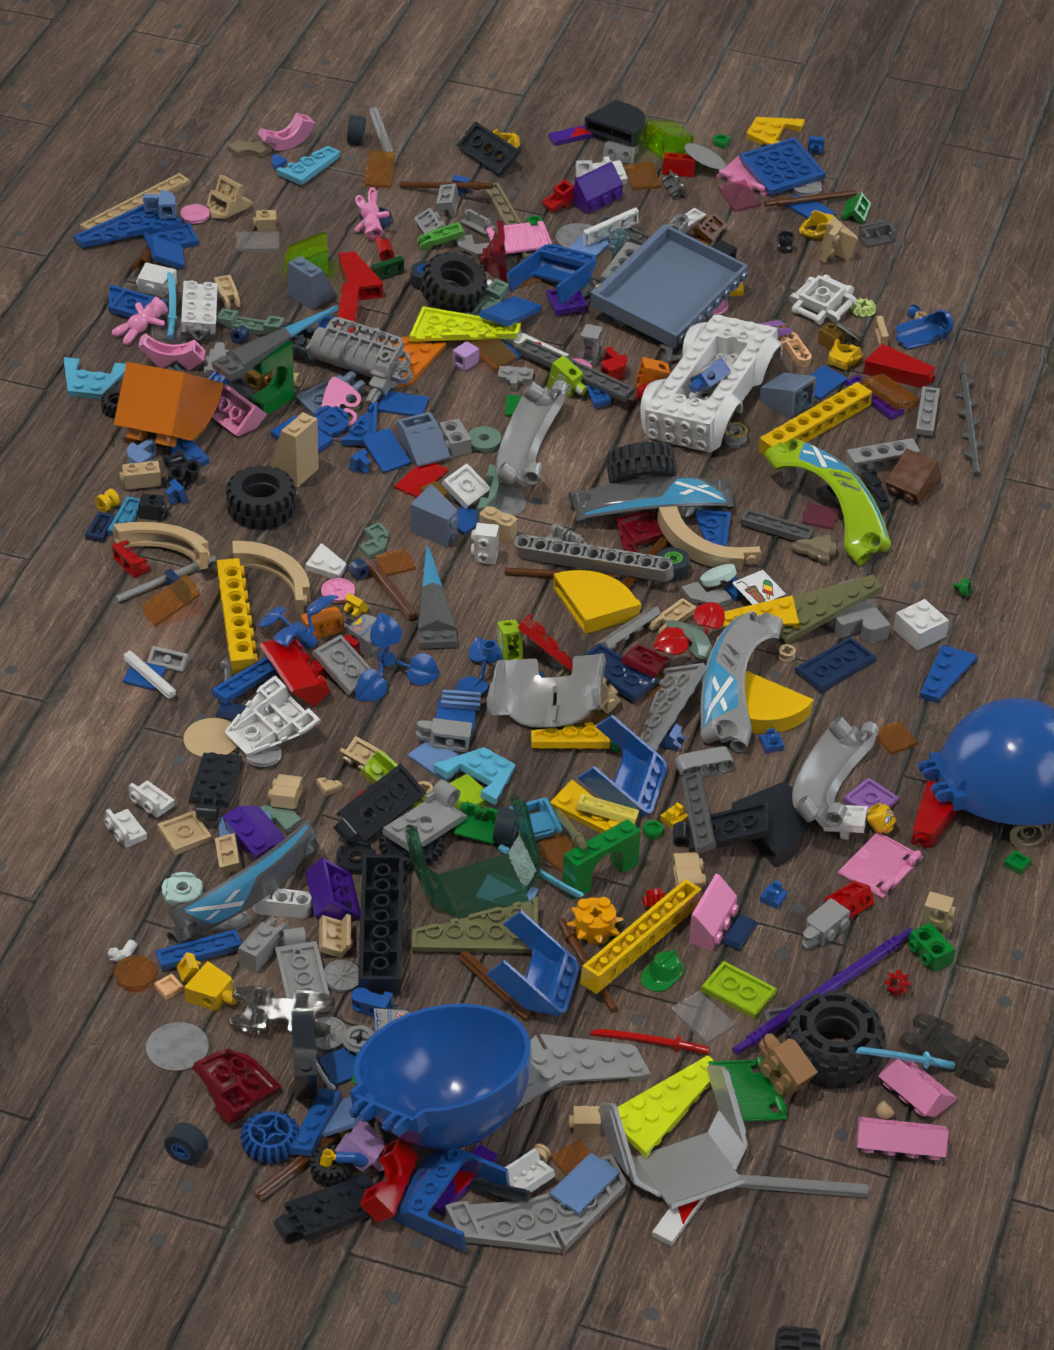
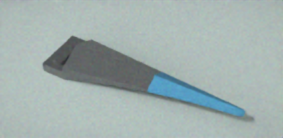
M338 306L329 308L226 352V356H221L211 362L212 368L230 381L243 376L290 338L317 321L336 312Z
M427 546L418 624L419 649L457 647L456 626L430 548Z

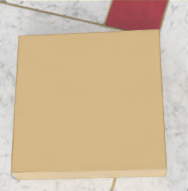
M195 811L157 824L158 831L174 855L212 842V837L202 821L196 819Z

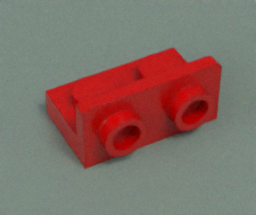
M855 880L824 898L825 902L832 898L850 911L849 919L874 904L871 886Z

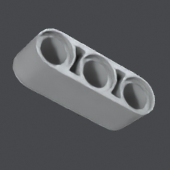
M716 747L684 753L675 759V765L681 778L698 771L701 772L702 777L726 773L735 766V762L727 747Z

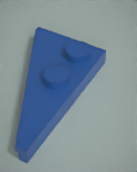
M378 402L371 404L367 408V413L361 415L355 422V425L351 426L347 436L341 438V445L365 446L362 437L376 432Z

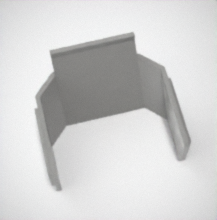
M707 1066L719 1109L708 1132L651 1151L647 1158L643 1155L636 1157L631 1154L617 1105L608 1102L599 1103L600 1108L598 1111L609 1149L626 1175L629 1176L637 1187L662 1197L670 1209L745 1183L744 1179L740 1178L735 1170L748 1146L745 1136L746 1129L729 1071L724 1066Z

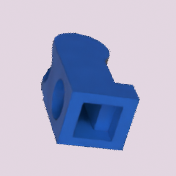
M360 987L353 990L351 994L352 1009L363 1015L374 1018V1009H392L393 993L385 991L383 995Z

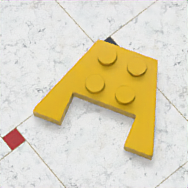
M756 117L747 131L746 138L760 145H771L780 142L778 139L785 128L801 132L805 125V119Z

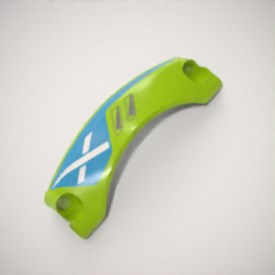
M793 438L789 439L785 444L779 442L766 450L764 457L775 470L784 468L808 469L818 474L830 485L843 511L845 523L844 549L857 565H863L870 558L868 552L875 554L879 551L884 553L890 549L891 541L876 502L860 478L843 462L816 446Z

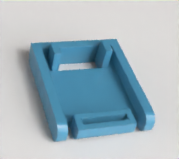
M547 797L509 807V809L519 811L517 831L524 844L528 843V838L533 842L555 836V831L558 835L563 833L562 826ZM538 809L540 811L538 813L522 816L523 813L535 811Z

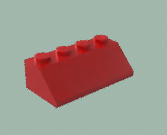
M297 639L291 640L288 647L278 644L275 640L260 644V647L294 695L315 707L331 691L326 685L328 681L318 673L320 671L314 663H311L310 660L312 658L302 650L303 645Z

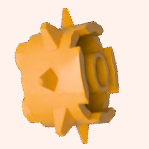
M606 897L581 899L577 907L571 908L575 915V920L568 922L567 925L574 926L577 939L587 940V944L600 945L608 942V938L611 936L619 935L618 930L615 928V923L622 921L623 918L616 917V910L610 903V899Z

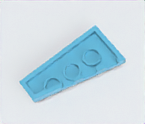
M329 146L313 152L310 157L304 156L300 158V161L295 164L293 162L287 164V167L284 169L281 167L277 168L276 175L302 186L340 158L341 151Z

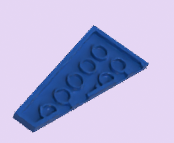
M141 205L73 235L74 242L85 248L181 226L183 222L178 216L176 218L160 219L159 212H144V205Z

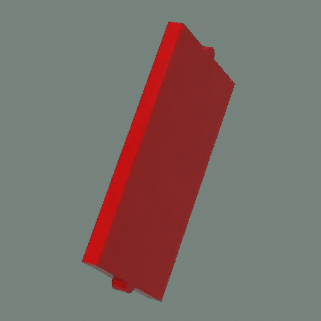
M438 463L421 467L416 465L394 488L404 492L405 495L417 498L421 494V487L434 481L438 482L448 472V469L438 465Z

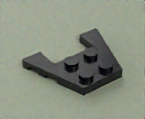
M873 468L862 472L861 479L867 484L866 488L876 502L880 513L889 510L890 501L885 489L881 486L880 478L877 477L876 469ZM829 484L816 489L817 496L842 509L835 492Z

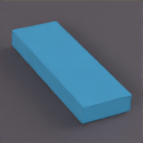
M126 497L107 530L108 535L114 536L113 524L135 522L139 515L138 504L140 499Z

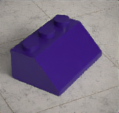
M612 162L575 179L574 206L585 214L622 197L623 183Z
M238 806L222 816L226 830L230 834L235 833L239 846L252 862L259 859L285 839L284 835L259 806Z
M323 857L305 871L314 909L313 913L318 920L324 915L342 921L346 914L351 915V922L360 920V909L352 873Z

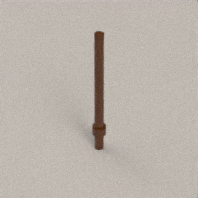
M400 181L399 184L400 188H440V185L456 184L457 189H473V191L493 189V183H481V181Z
M856 190L791 198L777 197L774 200L764 201V206L784 207L787 204L856 196Z
M505 567L504 575L554 578V574L564 571ZM602 573L614 579L616 577V574Z
M564 918L559 919L557 923L563 932V938L571 945L581 964L584 965L589 959L577 941L576 933L567 925ZM604 987L599 994L609 1011L615 1013L618 1007L606 987Z

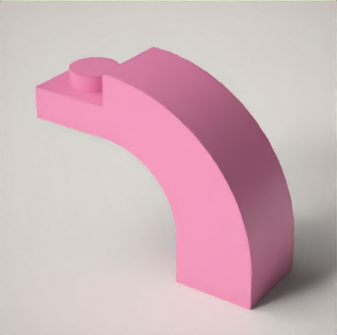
M296 113L289 126L285 129L274 132L260 128L258 135L264 143L270 144L274 150H288L302 143L309 136L316 123L309 116Z

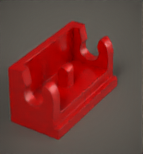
M665 152L662 174L670 175L669 170L671 169L672 173L678 176L694 177L696 160L689 154Z
M128 540L112 544L113 559L132 578L150 571V566L145 564L148 561L146 558L140 559L132 551L131 547L123 548L125 545L130 544Z

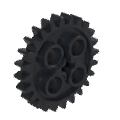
M381 831V836H379V851H381V855H404V866H406L408 871L410 867L418 870V866H421L423 869H426V864L432 866L433 860L438 862L439 856H442L443 850H445V837L442 835L413 854L385 836L383 831Z

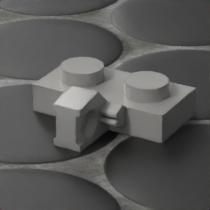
M499 366L497 382L510 383V391H517L518 384H529L533 380L534 369Z

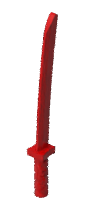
M609 1029L590 1031L591 1036L662 1045L674 1048V1052H679V1049L709 1055L710 1047L682 1041V1036L678 1035L675 1040Z

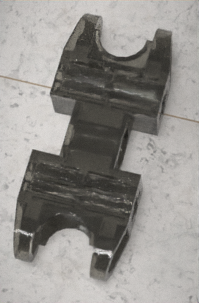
M246 986L235 988L232 991V998L247 1004V1008L243 1013L236 1015V1017L228 1018L227 1025L233 1029L247 1033L269 1034L270 1024L288 1025V1030L292 1036L291 1011L313 1010L315 1037L327 1036L331 1033L330 1025L321 1023L320 1020L316 1019V1015L320 1010L335 1005V998L329 994L315 990L294 989L293 999L274 998V992L271 987Z
M918 1013L912 1021L914 1027L919 1030V1033H903L899 1039L902 1048L910 1054L923 1056L926 1051L929 1052L930 1057L955 1062L954 1076L983 1088H991L997 1081L996 1076L989 1071V1068H1005L1009 1063V1057L1006 1052L995 1044L976 1035L969 1042L953 1034L954 1025L924 1013Z

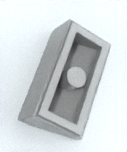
M152 646L147 663L183 673L191 657L186 653Z

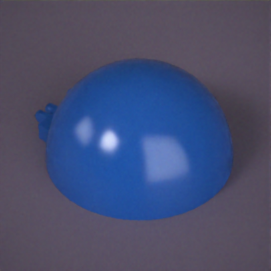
M1005 698L984 704L966 715L951 731L941 752L929 753V759L923 760L918 764L919 771L922 772L924 779L939 780V783H934L931 787L936 800L939 802L951 801L954 811L965 809L982 818L1006 824L1044 825L1054 823V707L1029 698Z
M446 1004L424 1008L401 1016L376 1031L358 1052L354 1063V1076L357 1086L350 1091L352 1106L349 1109V1114L353 1118L359 1116V1119L366 1123L375 1117L382 1125L384 1131L391 1132L398 1138L419 1147L449 1150L478 1143L492 1135L508 1121L525 1094L531 1072L532 1052L529 1035L524 1026L510 1014L483 1005Z

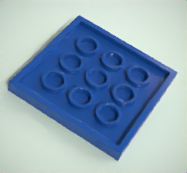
M795 137L741 153L739 156L740 161L756 180L766 187V192L770 196L826 178L825 171Z

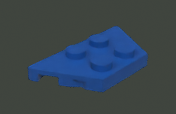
M110 285L108 310L110 313L130 318L132 315L138 314L135 307L137 302H140L143 308H145L154 297ZM160 299V300H162V301L166 304V306L168 307V301H167V300H164V299Z

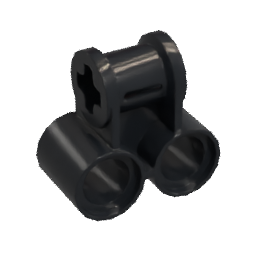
M177 450L175 454L163 457L164 464L169 470L168 485L173 479L183 485L184 479L187 482L197 481L201 468L197 460H187L182 450Z

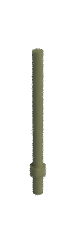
M555 808L553 811L572 837V842L581 849H585L587 843L583 834L574 828L559 808Z

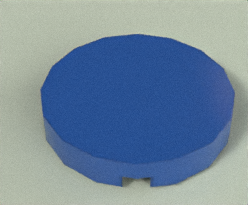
M323 406L314 415L318 420V429L330 437L341 435L347 430L349 423L348 415L338 406Z

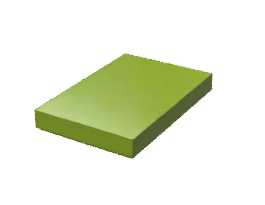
M723 961L701 986V992L755 1020L777 994V988Z

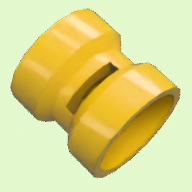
M111 488L105 491L104 495L100 494L94 499L97 508L104 513L109 511L111 507L120 504L119 495Z

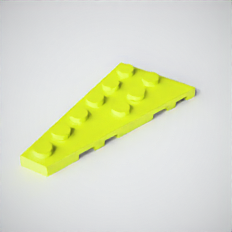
M423 306L409 335V341L517 339L521 330V323L507 327L483 319L480 316Z

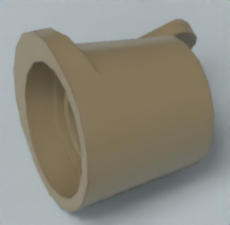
M1012 824L1010 841L1016 847L1031 848L1037 846L1045 837L1042 825Z

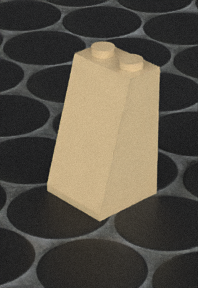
M304 412L281 430L270 465L272 468L277 467L281 471L284 470L294 480L295 487H299L319 469L318 420Z

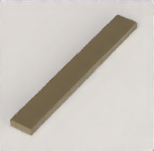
M493 183V189H483L498 217L503 221L504 226L522 223L499 183ZM535 251L520 252V255L524 260Z

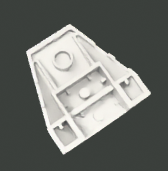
M274 676L258 688L256 696L252 701L249 700L247 702L245 710L241 715L238 714L225 730V734L246 756H250L306 733L320 723L321 720L309 708L305 711L289 695L287 687Z

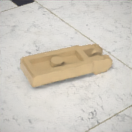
M231 275L214 277V283H217V290L222 302H224L225 308L231 309L229 301L234 300L236 308H241L239 294Z
M682 598L659 614L650 623L649 629L651 631L659 629V635L663 630L669 628L666 625L668 620L683 622L694 614L697 607Z

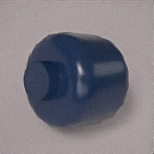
M243 325L235 327L230 332L231 340L234 343L242 344L249 338V330Z
M355 559L349 565V572L354 578L363 579L369 574V566L363 559Z

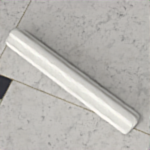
M132 651L124 653V660L168 699L176 695V690Z

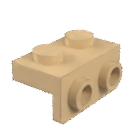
M355 736L346 750L341 748L340 753L343 755L342 759L350 765L354 763L362 770L368 759L380 749Z
M346 914L342 921L322 915L319 920V952L343 958L345 953L351 950L353 944L351 939L353 928L351 915Z

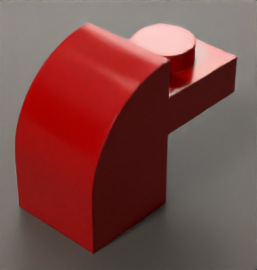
M611 346L605 348L604 361H601V373L621 381L625 378L627 372L626 354L619 356Z

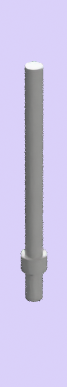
M214 555L210 556L208 565L216 562ZM193 561L192 564L174 572L181 577L192 571H200L202 569ZM166 575L115 596V599L119 603L167 582L165 580Z

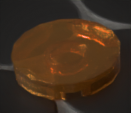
M137 955L125 957L118 962L114 970L116 984L119 987H124V990L129 992L146 990L152 982H155L157 975L154 962L147 957Z

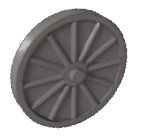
M815 181L793 188V191L801 196L815 195L822 190V184Z
M838 322L837 324H835L837 327L846 331V335H850L858 341L862 339L860 336L851 331L850 328L848 329L847 327L843 326Z
M277 745L246 756V759L254 766L266 767L279 762L282 752Z
M336 960L326 966L324 974L327 986L330 989L346 993L357 988L358 967L354 963L346 960Z
M322 1017L314 1022L315 1048L321 1051H333L343 1045L342 1036L347 1030L345 1024L335 1017Z

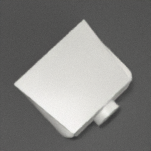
M145 263L136 280L139 292L164 297L169 292L167 272L173 275L176 285V269Z

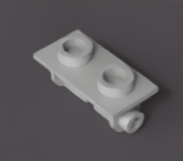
M472 209L464 211L465 218L461 220V223L484 235L487 234L486 228L492 227L493 230L496 228L493 226L491 219L479 215L478 218V213Z

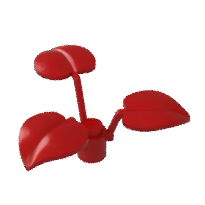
M708 602L695 609L693 619L697 625L706 626L704 633L707 636L709 627L719 629L723 626L725 613L719 604ZM669 627L663 630L656 638L654 650L670 655H680L687 650L688 644L691 648L692 642L689 637H684V631L681 628Z

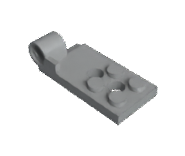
M440 780L434 786L433 791L425 795V802L385 826L383 834L413 854L467 819L466 814L453 806L460 797V790L445 780Z

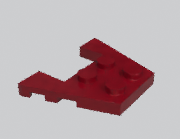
M648 509L617 518L616 524L622 550L639 553L636 548L637 546L656 541L662 536L666 538L659 527L658 515Z

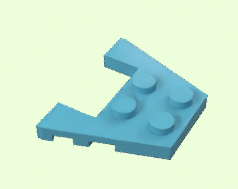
M64 357L68 396L101 400L104 392L108 393V390L114 388L116 382H120L123 379L126 364L115 363L111 374L100 371L90 372L78 370L80 359Z
M483 747L435 763L433 771L445 778H449L458 770L469 774L488 785L481 791L480 797L495 805L515 770V764Z

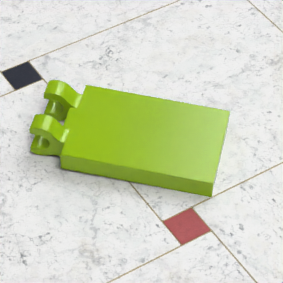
M465 774L449 783L460 790V797L453 805L458 810H460L461 803L466 801L476 804V807L480 804V808L490 803L480 797L481 791L484 788L469 774ZM425 796L413 804V807L415 808L425 802Z

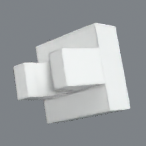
M592 160L576 161V177L592 171Z

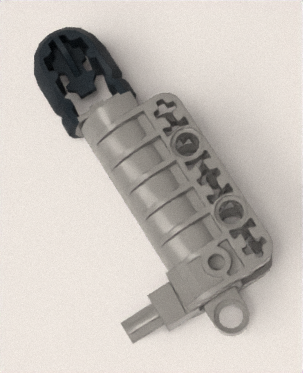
M335 317L330 320L326 328L319 327L317 329L309 326L289 339L293 343V357L308 362L316 359L371 377L372 379L369 383L371 392L365 400L369 405L377 402L380 395L386 396L390 388H395L399 383L406 384L412 379V373L408 368L411 358L403 350V340L399 336ZM286 322L282 324L278 330L289 325H292L296 322ZM351 328L356 329L354 333L348 332ZM381 337L386 338L382 343L377 342ZM307 339H311L307 347L304 348ZM405 372H407L408 375L405 378H402Z

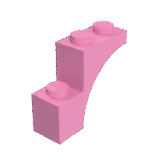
M146 333L140 337L138 345L141 352L146 354L160 368H165L178 360L179 364L188 371L204 361L206 352L195 340L185 344L171 345L156 341Z

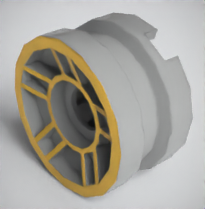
M738 422L729 423V427L727 430L725 429L722 438L723 443L730 448L744 446L747 442V427Z

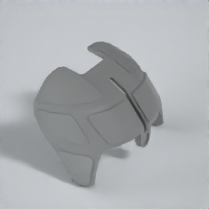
M605 654L575 656L570 676L542 678L540 676L537 659L498 660L494 670L493 682H491L488 692L487 711L490 715H508L518 724L535 728L561 727L580 722L588 717L592 710L601 707V687L606 667ZM554 693H557L556 706H553Z

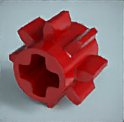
M661 888L646 890V896L642 897L643 906H649V909L652 908L667 893H661Z
M896 970V975L893 972L888 973L889 979L884 981L888 986L887 992L895 991V996H900L901 992L904 994L909 993L907 988L909 985H912L908 979L909 974L902 975V970Z

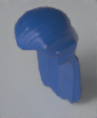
M937 310L926 316L897 325L895 330L898 333L896 340L899 343H903V347L906 349H913L940 339H947V336L954 328V320L949 312Z

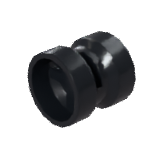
M781 231L778 234L777 250L784 254L791 253L793 251L794 234L790 231Z

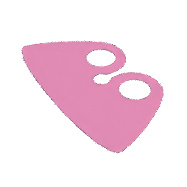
M332 377L327 385L321 407L326 405L340 407L341 404L355 407L360 403L361 396L343 380ZM353 394L357 397V401L355 403H348L346 396ZM343 409L345 412L353 415V419L348 421V426L353 425L357 420L356 413L352 409Z

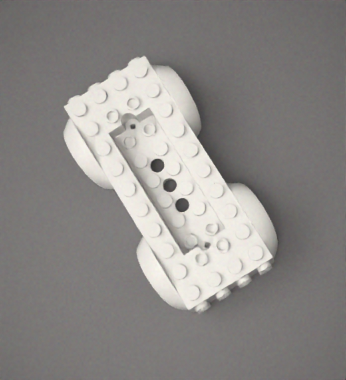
M715 314L709 322L697 323L689 328L683 343V358L667 379L655 380L644 390L641 400V422L646 438L709 453L719 448L725 429L727 430L729 427V420L734 410L741 414L743 408L742 401L753 386L762 384L765 372L769 370L771 358L781 359L783 345L778 341L777 328ZM722 357L731 372L712 387L700 393L698 391L696 393L691 392L689 389V384L692 383L690 377L705 365ZM702 394H710L705 398L701 397Z

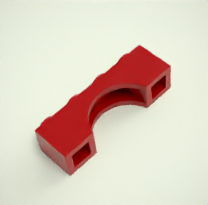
M400 1138L385 1145L379 1159L385 1172L386 1183L382 1181L367 1189L360 1204L377 1223L385 1219H391L397 1213L396 1208L399 1201L403 1198V1191L410 1181L411 1172L416 1166L415 1162L418 1154Z

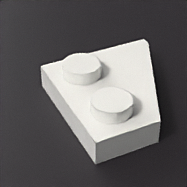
M320 544L305 564V570L333 579L341 578L347 570V563L324 544Z

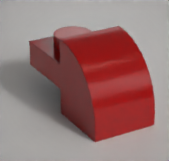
M564 179L553 187L551 195L542 200V206L552 213L561 207L567 209L574 200V185Z

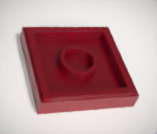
M637 643L623 655L621 662L655 678L669 665L671 659Z

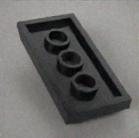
M477 121L471 125L465 132L464 137L456 145L467 155L500 177L521 154L519 149ZM488 147H492L490 151L485 152ZM498 154H502L499 159H496Z

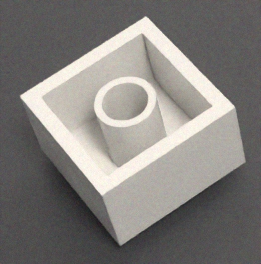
M924 599L896 612L894 630L918 651L945 638L949 620Z

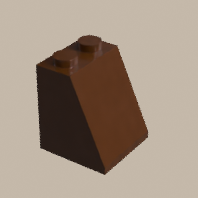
M906 448L886 480L887 491L892 495L903 497L908 502L919 504L941 480L938 461Z

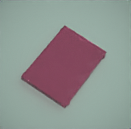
M745 179L718 186L734 212L761 206V202Z

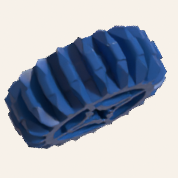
M272 1109L269 1113L262 1110L260 1115L254 1113L253 1118H248L246 1123L243 1124L240 1133L241 1146L245 1149L246 1156L250 1155L252 1161L258 1159L260 1164L263 1161H267L269 1165L271 1161H276L279 1164L280 1159L287 1161L288 1156L294 1155L291 1154L290 1146H293V1141L297 1140L296 1135L299 1134L300 1128L296 1124L295 1118H290L289 1113L283 1115L281 1110L277 1113H274Z

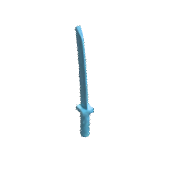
M167 272L169 287L167 339L172 340L177 323L175 278L170 272Z
M504 844L499 846L498 850L517 862L519 870L525 867L574 897L581 898L584 896L582 892L561 882L527 861V855L521 857Z
M860 1047L856 1051L858 1054L922 1063L926 1069H928L929 1065L950 1070L955 1068V1062L930 1057L929 1052L926 1051L923 1056L868 1047Z

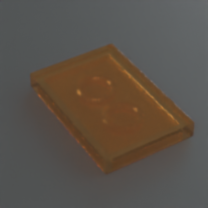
M885 374L861 379L860 384L871 390L872 393L895 409L919 405L920 399Z

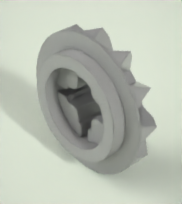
M352 1026L342 1036L343 1047H346L348 1052L353 1051L357 1055L364 1043L375 1032L367 1026ZM362 1036L361 1043L357 1044L358 1039Z

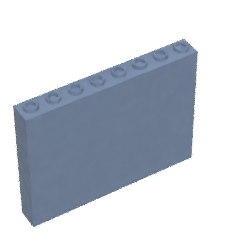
M663 224L591 293L590 306L675 349L684 342L689 328L697 323H703L704 319L709 317L713 310L718 308L721 302L727 299L733 290L735 291L742 281L744 282L747 279L748 265Z

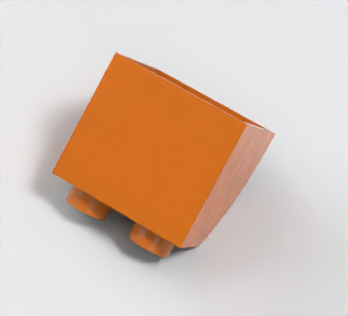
M126 362L114 425L127 428L126 438L146 441L148 433L156 434V444L176 447L177 438L192 441L204 430L212 418L224 383L185 372Z

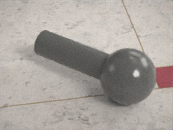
M224 658L220 662V669L224 672V682L232 677L230 658Z

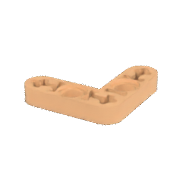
M792 332L788 335L778 336V341L783 345V349L788 351L798 366L808 367L811 364V353L796 333Z

